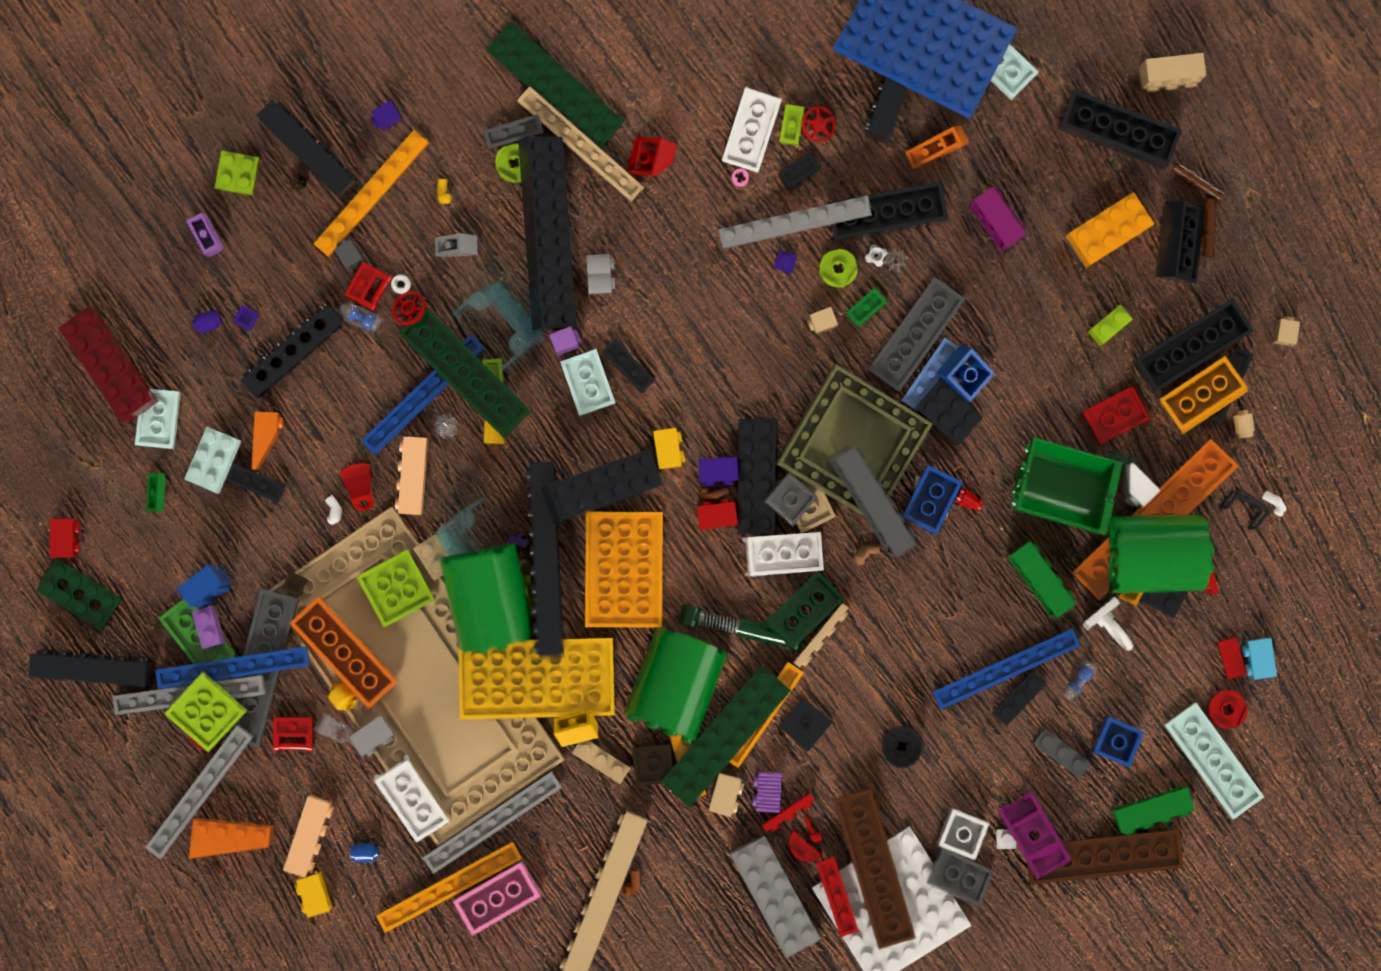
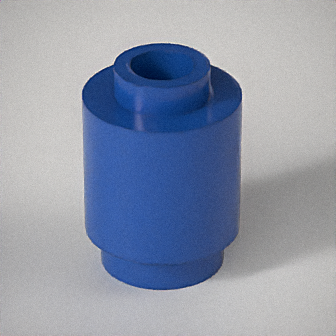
M356 843L351 845V861H356V863L375 862V859L379 858V847H375V843Z

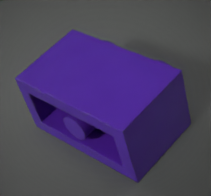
M737 457L698 459L699 481L704 483V486H715V482H723V485H734V481H738Z

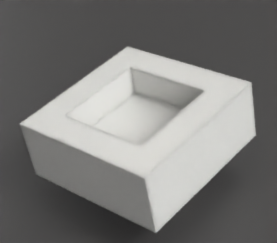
M996 829L997 849H1016V842L1008 829Z

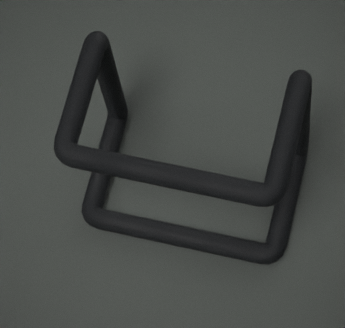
M1244 489L1232 490L1221 504L1220 509H1229L1238 497L1258 511V514L1247 528L1248 530H1257L1269 515L1270 509ZM1241 493H1243V494H1244L1245 496H1247L1249 499H1251V500L1254 501L1256 504H1258L1260 507H1262L1264 510H1266V512L1264 513V515L1262 516V518L1259 520V522L1256 524V526H1253V525L1256 523V521H1257V520L1259 519V517L1262 515V509H1260L1258 506H1256L1254 503H1252L1250 500H1248L1246 497H1244ZM1233 494H1235L1231 501L1228 503V505H1226L1230 498L1233 496Z

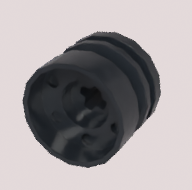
M908 726L893 727L883 738L882 753L891 765L898 768L910 767L920 759L922 754L921 738L913 728ZM899 741H901L902 743H907V745L905 746L906 750L903 751V749H897V747L899 746Z

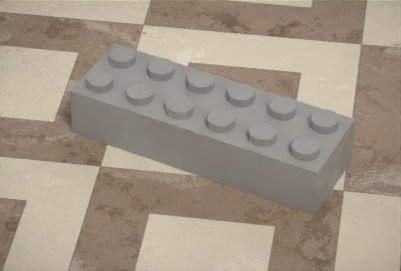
M764 834L730 852L733 861L786 958L820 940L814 925Z

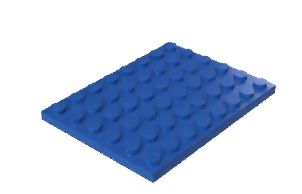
M859 0L833 50L971 119L1018 28L963 0Z

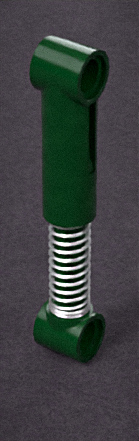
M682 605L678 622L680 624L693 627L705 625V627L708 626L710 628L711 626L712 629L715 627V629H722V631L735 632L738 637L789 648L766 623L746 618H740L739 621L738 619H731V617L728 619V617H721L718 614L715 616V614L705 613L701 611V608ZM802 641L794 648L795 650H801Z

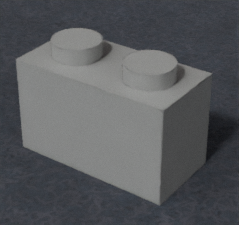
M382 714L351 735L349 739L361 756L367 754L369 757L378 751L376 748L378 745L383 743L385 746L394 740L392 736L396 732Z

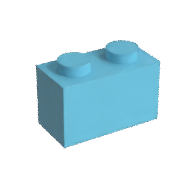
M1261 638L1244 641L1242 651L1244 657L1247 658V665H1245L1247 676L1253 680L1277 677L1272 639Z

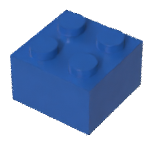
M960 345L936 374L964 400L971 402L993 377L995 372L972 348Z
M1104 716L1090 751L1130 768L1144 731L1111 717Z

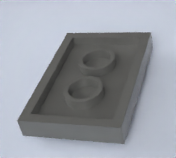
M940 847L927 884L969 904L980 907L994 871L944 847Z

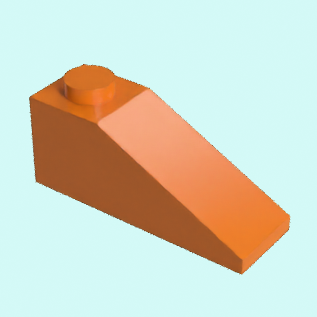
M953 126L905 153L912 168L916 169L965 146L969 141L962 126Z
M255 412L253 470L261 468L280 434V429H283L284 419L280 413Z

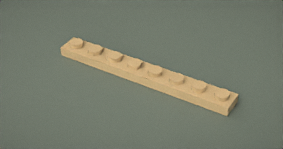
M531 87L517 100L532 115L539 114L541 123L555 136L563 137V143L630 202L644 189L638 181Z

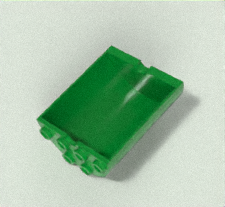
M1033 437L1031 443H1027L1025 446V459L1016 472L1018 480L1012 489L1014 497L1011 507L1020 512L1106 535L1123 462Z
M1202 515L1110 517L1108 593L1191 592L1206 589L1210 573L1214 571V564L1211 561V554L1214 553V544L1210 542L1208 520H1205Z
M515 543L439 558L459 648L463 653L478 651V654L489 652V649L492 648L503 650L508 648L509 644L530 640V636L534 634V626Z
M656 627L623 714L628 715L627 719L636 723L638 720L646 722L645 726L654 730L662 728L664 729L662 733L672 737L679 735L681 736L680 740L689 744L692 741L695 742L728 654L695 638Z

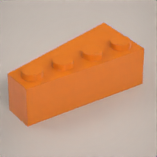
M196 818L193 820L189 859L269 847L273 842L274 825Z

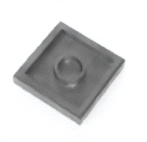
M787 472L765 498L764 502L791 526H794L816 500L817 496L792 473Z

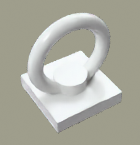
M1114 597L1086 620L1083 627L1088 631L1097 623L1101 628L1104 626L1121 647L1130 651L1133 649L1131 640L1113 620L1115 616L1111 611L1120 604L1116 597Z

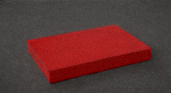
M1133 385L1081 412L1099 446L1151 419Z

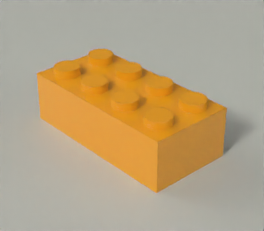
M1133 192L1068 233L1066 238L1087 268L1153 226L1154 222Z
M1224 356L1162 397L1160 402L1180 432L1184 434L1248 392V388L1226 356Z

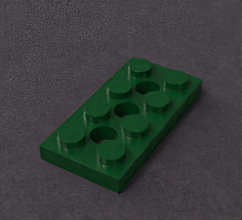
M56 558L36 589L37 592L99 631H103L123 599L59 558ZM61 579H65L68 582V587L65 590L59 588V581ZM78 589L84 592V597L81 600H77L75 597V592ZM94 599L100 602L98 610H93L91 607V602Z
M817 571L765 623L792 650L845 598ZM815 593L820 594L822 602H816L813 595ZM801 606L809 608L808 615L801 612ZM788 618L795 619L796 627H791L788 624Z

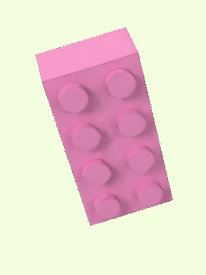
M523 860L455 898L453 903L473 936L539 898L541 892Z

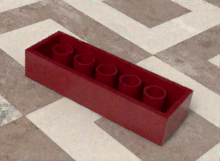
M88 306L58 327L121 422L129 424L140 414H143L150 407L158 403L157 398L151 392L149 386L97 309Z

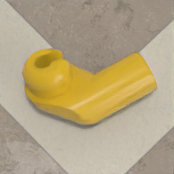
M438 179L437 196L439 203L443 205L451 202V195L447 193V180Z

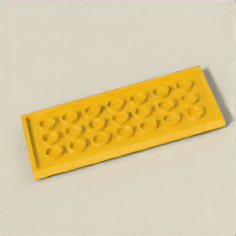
M613 638L563 639L564 658L541 659L539 655H536L534 642H538V640L518 641L509 644L506 649L497 650V648L489 649V652L478 654V651L463 653L458 644L460 719L561 717L588 709L591 710L594 716L615 715Z

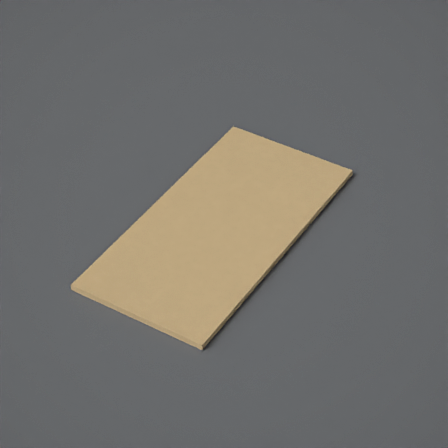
M391 506L294 572L308 579L300 597L282 589L286 578L269 590L299 598L294 618L317 597H322L399 679V682L372 708L368 709L357 697V703L346 712L358 730L382 714L396 732L392 736L394 740L385 746L383 743L376 747L378 751L374 754L386 771L403 761L406 754L409 756L410 763L449 819L448 823L429 834L438 847L564 761L565 758L537 717L460 719L458 639L445 583L442 577L433 582L412 550L419 545L418 541L395 507ZM408 549L430 588L435 601L384 628L357 576ZM292 627L291 631L301 646H308L309 657L328 686L331 687L337 682L339 684L343 681Z

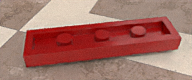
M834 856L815 862L840 937L858 932L859 929Z

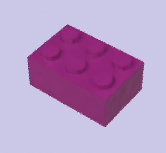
M992 187L974 199L970 207L1001 252H1004L1026 235L1024 232L1026 228L1021 221L1017 222L1013 216L1015 215L1013 209L1009 205L1006 206L1002 199L1004 197L1002 193Z

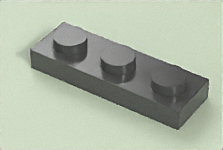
M539 114L484 130L489 149L519 141L527 136H536L544 133Z
M1043 728L1033 741V744L1079 779L1091 764L1046 728Z

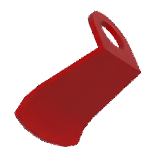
M357 463L344 468L340 475L354 507L361 511L370 509L374 505V500L371 496L370 464ZM360 501H369V504L366 506L358 505Z

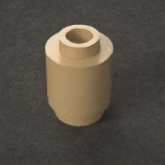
M1248 410L1236 411L1237 415H1234L1233 419L1235 433L1238 434V438L1254 436L1253 413H1248Z

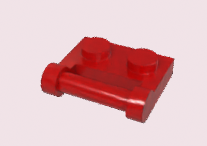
M362 262L344 295L375 312L377 309L376 305L387 285L391 284L393 278ZM379 277L382 281L372 299L368 302L365 298L375 280Z
M273 717V751L306 750V752H313V717ZM280 737H306V742H281Z

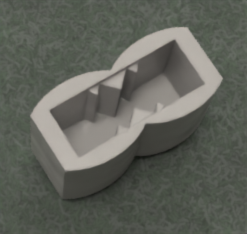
M610 254L587 255L589 295L610 294L612 289H615V277H611L610 271L614 270V258H610Z

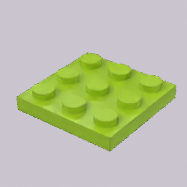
M408 549L357 576L384 628L435 601L430 588Z
M202 672L165 712V715L209 752L247 710L207 674Z

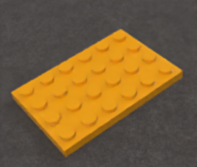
M586 512L585 627L662 628L663 512Z

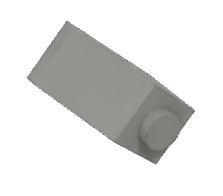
M458 233L435 237V257L477 255V235Z

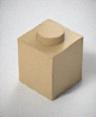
M832 307L810 314V320L807 321L810 331H814L815 335L838 326Z
M1287 316L1277 320L1273 343L1286 346L1296 345L1300 322L1294 321L1295 318Z

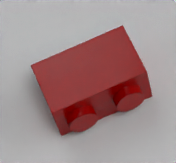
M730 499L719 500V504L714 505L711 504V501L701 502L700 506L696 507L699 530L738 525L735 502H731Z
M50 519V557H78L81 551V545L78 542L81 525L78 523V519Z

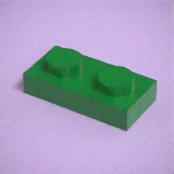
M874 288L846 312V315L859 328L882 308L887 301Z
M148 473L147 512H163L165 505L164 488L166 485L164 473Z

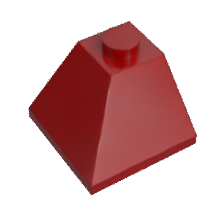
M635 137L627 173L642 176L658 175L673 163L677 144L663 138Z

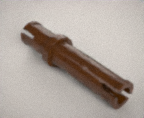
M1180 161L1171 170L1182 177L1187 184L1194 185L1205 194L1217 200L1218 203L1226 194L1225 191H1222L1198 175L1196 170L1189 169Z
M1215 199L1204 200V231L1201 236L1203 241L1202 257L1204 258L1215 257L1214 247L1217 240L1215 235L1217 200Z

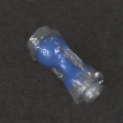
M349 301L345 304L342 303L338 311L340 319L368 332L373 331L376 333L382 323L379 315Z
M1087 660L1083 663L1081 662L1080 667L1077 669V677L1073 682L1067 683L1065 688L1061 689L1064 692L1063 696L1071 702L1074 699L1078 701V697L1082 692L1081 687L1085 682L1090 681L1096 676L1098 668Z

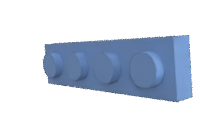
M944 338L901 402L917 412L918 410L915 407L940 379L936 373L958 349V346Z

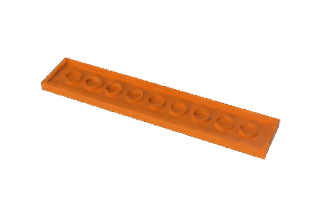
M1210 439L1159 488L1160 491L1144 507H1140L1131 516L1189 515L1239 465ZM1109 537L1072 572L1099 601L1108 593Z

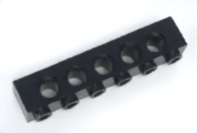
M323 305L315 312L316 315L312 319L308 318L302 322V327L297 332L295 330L286 337L287 340L283 344L279 343L272 349L273 353L268 357H262L257 362V367L253 370L250 368L243 374L244 378L241 382L255 398L260 399L345 325L343 320L329 305ZM319 321H325L326 325L323 330H317L316 325ZM310 333L311 340L303 343V335ZM295 346L297 349L296 353L290 356L288 348ZM280 358L282 365L279 368H274V360ZM262 371L267 372V378L264 381L259 379V374Z

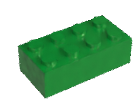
M1024 542L1006 556L1051 618H1058L1076 605L1073 601L1075 597L1069 589H1064L1062 586L1064 582L1061 577L1051 571L1052 565L1050 562L1040 556L1041 550L1036 543Z

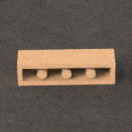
M404 437L403 441H400L399 451L402 452V460L398 462V471H401V478L397 479V490L400 491L399 498H396L395 509L398 510L399 514L423 515L429 442L427 438Z
M313 795L307 797L283 871L302 877H307L309 873L312 874L315 867L313 862L314 856H318L322 845L319 844L320 838L325 836L328 828L325 825L326 820L331 818L334 810L331 807L332 801Z

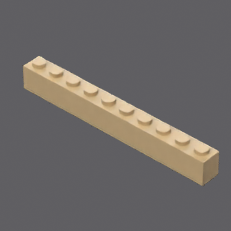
M626 811L625 815L621 813L617 823L620 825L618 833L614 831L610 842L613 843L611 851L606 850L603 861H606L605 866L598 870L596 879H599L596 887L592 886L589 893L591 901L589 905L585 903L581 915H584L582 923H577L574 933H577L575 941H570L567 951L570 952L567 959L563 958L559 969L563 971H588L647 824V818L630 811Z

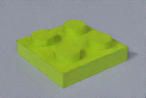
M221 151L215 189L254 196L260 158Z

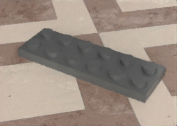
M934 277L867 371L899 393L965 301V298Z

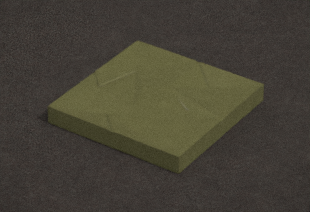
M833 364L775 464L864 517L828 457L845 446L859 448L864 454L863 460L865 464H869L874 470L875 474L873 476L875 480H879L884 486L885 490L883 492L885 496L890 497L933 423L839 365Z

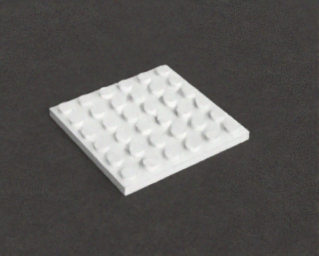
M910 826L889 838L887 843L916 936L915 939L878 949L853 862L839 870L859 929L858 932L843 936V939L863 971H900L971 926L953 895L927 884L934 864ZM821 881L814 885L812 889L837 928Z

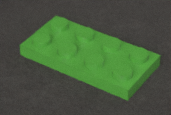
M184 599L158 618L193 664L237 656L226 640L223 644L202 649L192 611L201 608H190Z

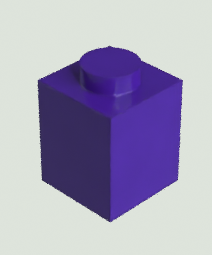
M391 100L371 111L373 115L371 121L376 129L380 127L382 131L402 121Z

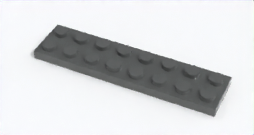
M261 588L243 656L286 650L292 628L289 623L295 617L299 598ZM280 670L237 677L244 678L263 675L266 694L236 698L235 700L247 711L222 738L227 739L234 728L240 725L254 736L248 745L258 748L261 746Z

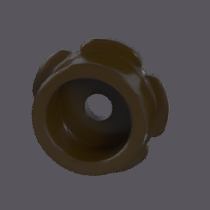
M300 175L290 181L291 190L296 189L298 192L307 186L305 184L307 179Z

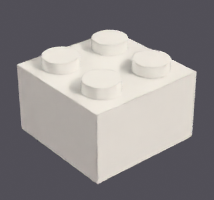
M950 807L937 844L975 860L989 823Z

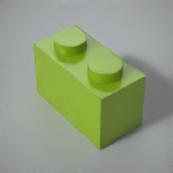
M1119 305L1092 327L1088 333L1101 346L1133 319Z

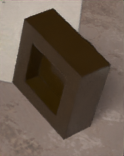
M290 571L282 589L300 597L308 579Z

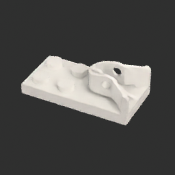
M747 86L745 87L722 159L723 162L759 172L782 101L781 97L778 98L750 89Z
M821 532L742 538V541L746 543L748 570L745 572V576L824 570Z
M407 754L404 756V760L381 775H374L375 783L416 843L449 822L448 817L410 763Z

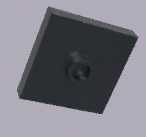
M802 698L778 727L808 752L833 722L805 698Z

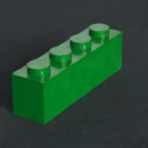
M1181 786L1111 809L1118 832L1129 835L1135 833V829L1140 827L1148 829L1153 827L1156 822L1166 823L1172 821V817L1177 815L1180 817L1188 816L1191 814L1190 811L1195 810L1188 787Z

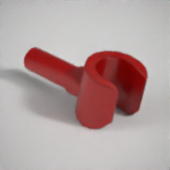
M805 818L804 821L809 829L811 841L814 843L821 842V832H814L809 818Z

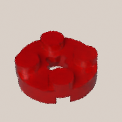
M1218 691L1211 697L1208 703L1209 718L1215 725L1221 728L1230 729L1239 726L1247 717L1248 708L1243 696L1235 691ZM1230 704L1232 712H1228L1226 715L1224 714L1223 707Z

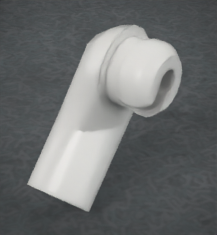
M331 495L325 502L331 508L327 521L329 524L334 525L341 519L342 507L334 496Z

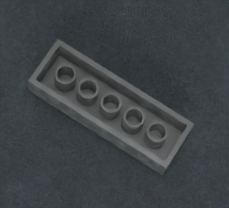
M845 446L828 457L887 554L897 558L916 545L913 541L915 536L910 529L907 530L903 525L905 520L901 514H897L893 509L895 507L894 502L890 497L885 496L883 492L885 490L884 486L879 480H875L873 476L875 474L874 470L869 464H865L862 451L859 448H855V446Z

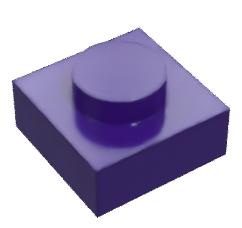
M779 250L774 269L792 274L797 255Z
M242 305L233 322L251 331L260 315Z
M515 533L514 537H509L508 543H515L517 546L528 548L530 541L525 540L526 536Z

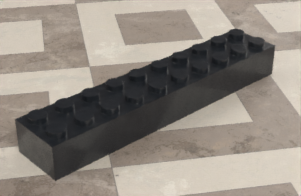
M527 136L518 141L532 331L562 330L570 326L573 329L577 327L563 137Z
M553 461L530 463V468H527L526 471L527 480L531 482V487H527L528 499L532 502V506H528V514L533 525L529 526V535L533 539V545H530V555L534 558V564H531V575L533 578L535 577V583H532V595L536 597V603H533V615L537 616V622H534V634L538 635V642H534L536 655H539L541 659L564 658L558 523L553 524L540 487L556 481V470Z

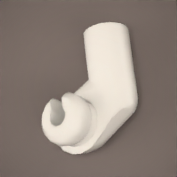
M1269 491L1264 493L1262 499L1275 506L1274 514L1280 517L1283 516L1287 507L1282 499Z

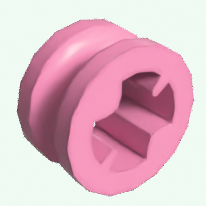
M736 169L733 172L732 182L735 186L743 187L748 183L749 175L746 170ZM739 173H742L745 181L737 182L736 174L739 176Z

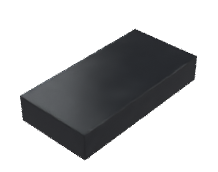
M809 152L778 175L788 190L820 170V166Z

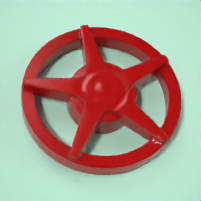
M812 107L802 117V131L809 140L824 142L830 139L835 132V117L825 107ZM816 110V117L812 120H807V115L811 111ZM819 110L827 113L830 118L824 119L821 117ZM831 120L832 128L829 133L826 126L827 122ZM805 123L810 124L813 130L812 136L807 132ZM821 131L827 136L824 139L814 138Z
M414 291L401 294L392 306L393 318L401 325H412L418 322L426 311L425 299ZM407 296H414L412 301L407 300L404 302L402 300ZM418 298L422 301V308L416 305ZM401 302V312L396 315L397 306ZM416 312H420V313L413 319V315H414ZM405 315L408 316L409 321H401L398 318Z

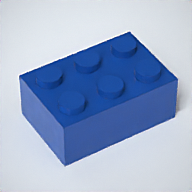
M927 465L901 516L903 519L933 534H937L963 482Z
M207 565L179 586L177 590L190 608H203L213 604L216 596L226 594L230 590L229 586L233 583L219 565Z

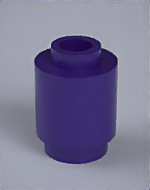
M209 310L194 315L195 319L192 320L195 331L199 330L200 334L222 325L217 310Z

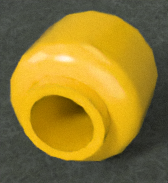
M337 682L330 687L328 699L337 710L348 711L357 703V696L344 682L340 684Z

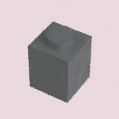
M346 239L342 240L336 245L337 248L334 249L348 271L365 261L350 239L348 241Z

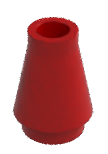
M961 487L954 499L957 505L977 511L982 508L984 502L967 488L963 489Z

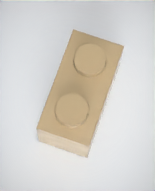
M720 772L709 805V811L731 817L732 813L736 814L739 802H735L737 794L741 795L744 784L741 783L742 779Z

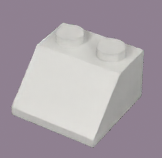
M1134 463L1126 464L1123 467V495L1126 497L1125 501L1131 507H1144L1160 490Z

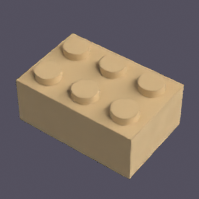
M1204 53L1146 59L1139 67L1141 90L1147 89V92H1154L1163 87H1166V90H1173L1182 85H1185V88L1197 86L1206 76Z

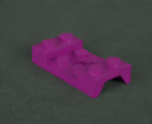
M1032 792L998 810L1001 819L1010 831L1036 879L1071 861ZM1031 830H1037L1040 833V838L1037 841L1029 838Z

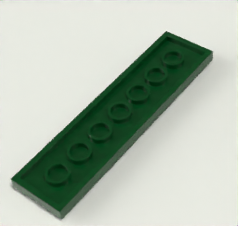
M512 22L486 48L487 53L527 88L531 87L600 149L605 146L625 123L621 117Z
M427 307L423 317L418 322L407 325L399 333L504 439L532 412Z
M761 665L660 782L690 807L791 690Z

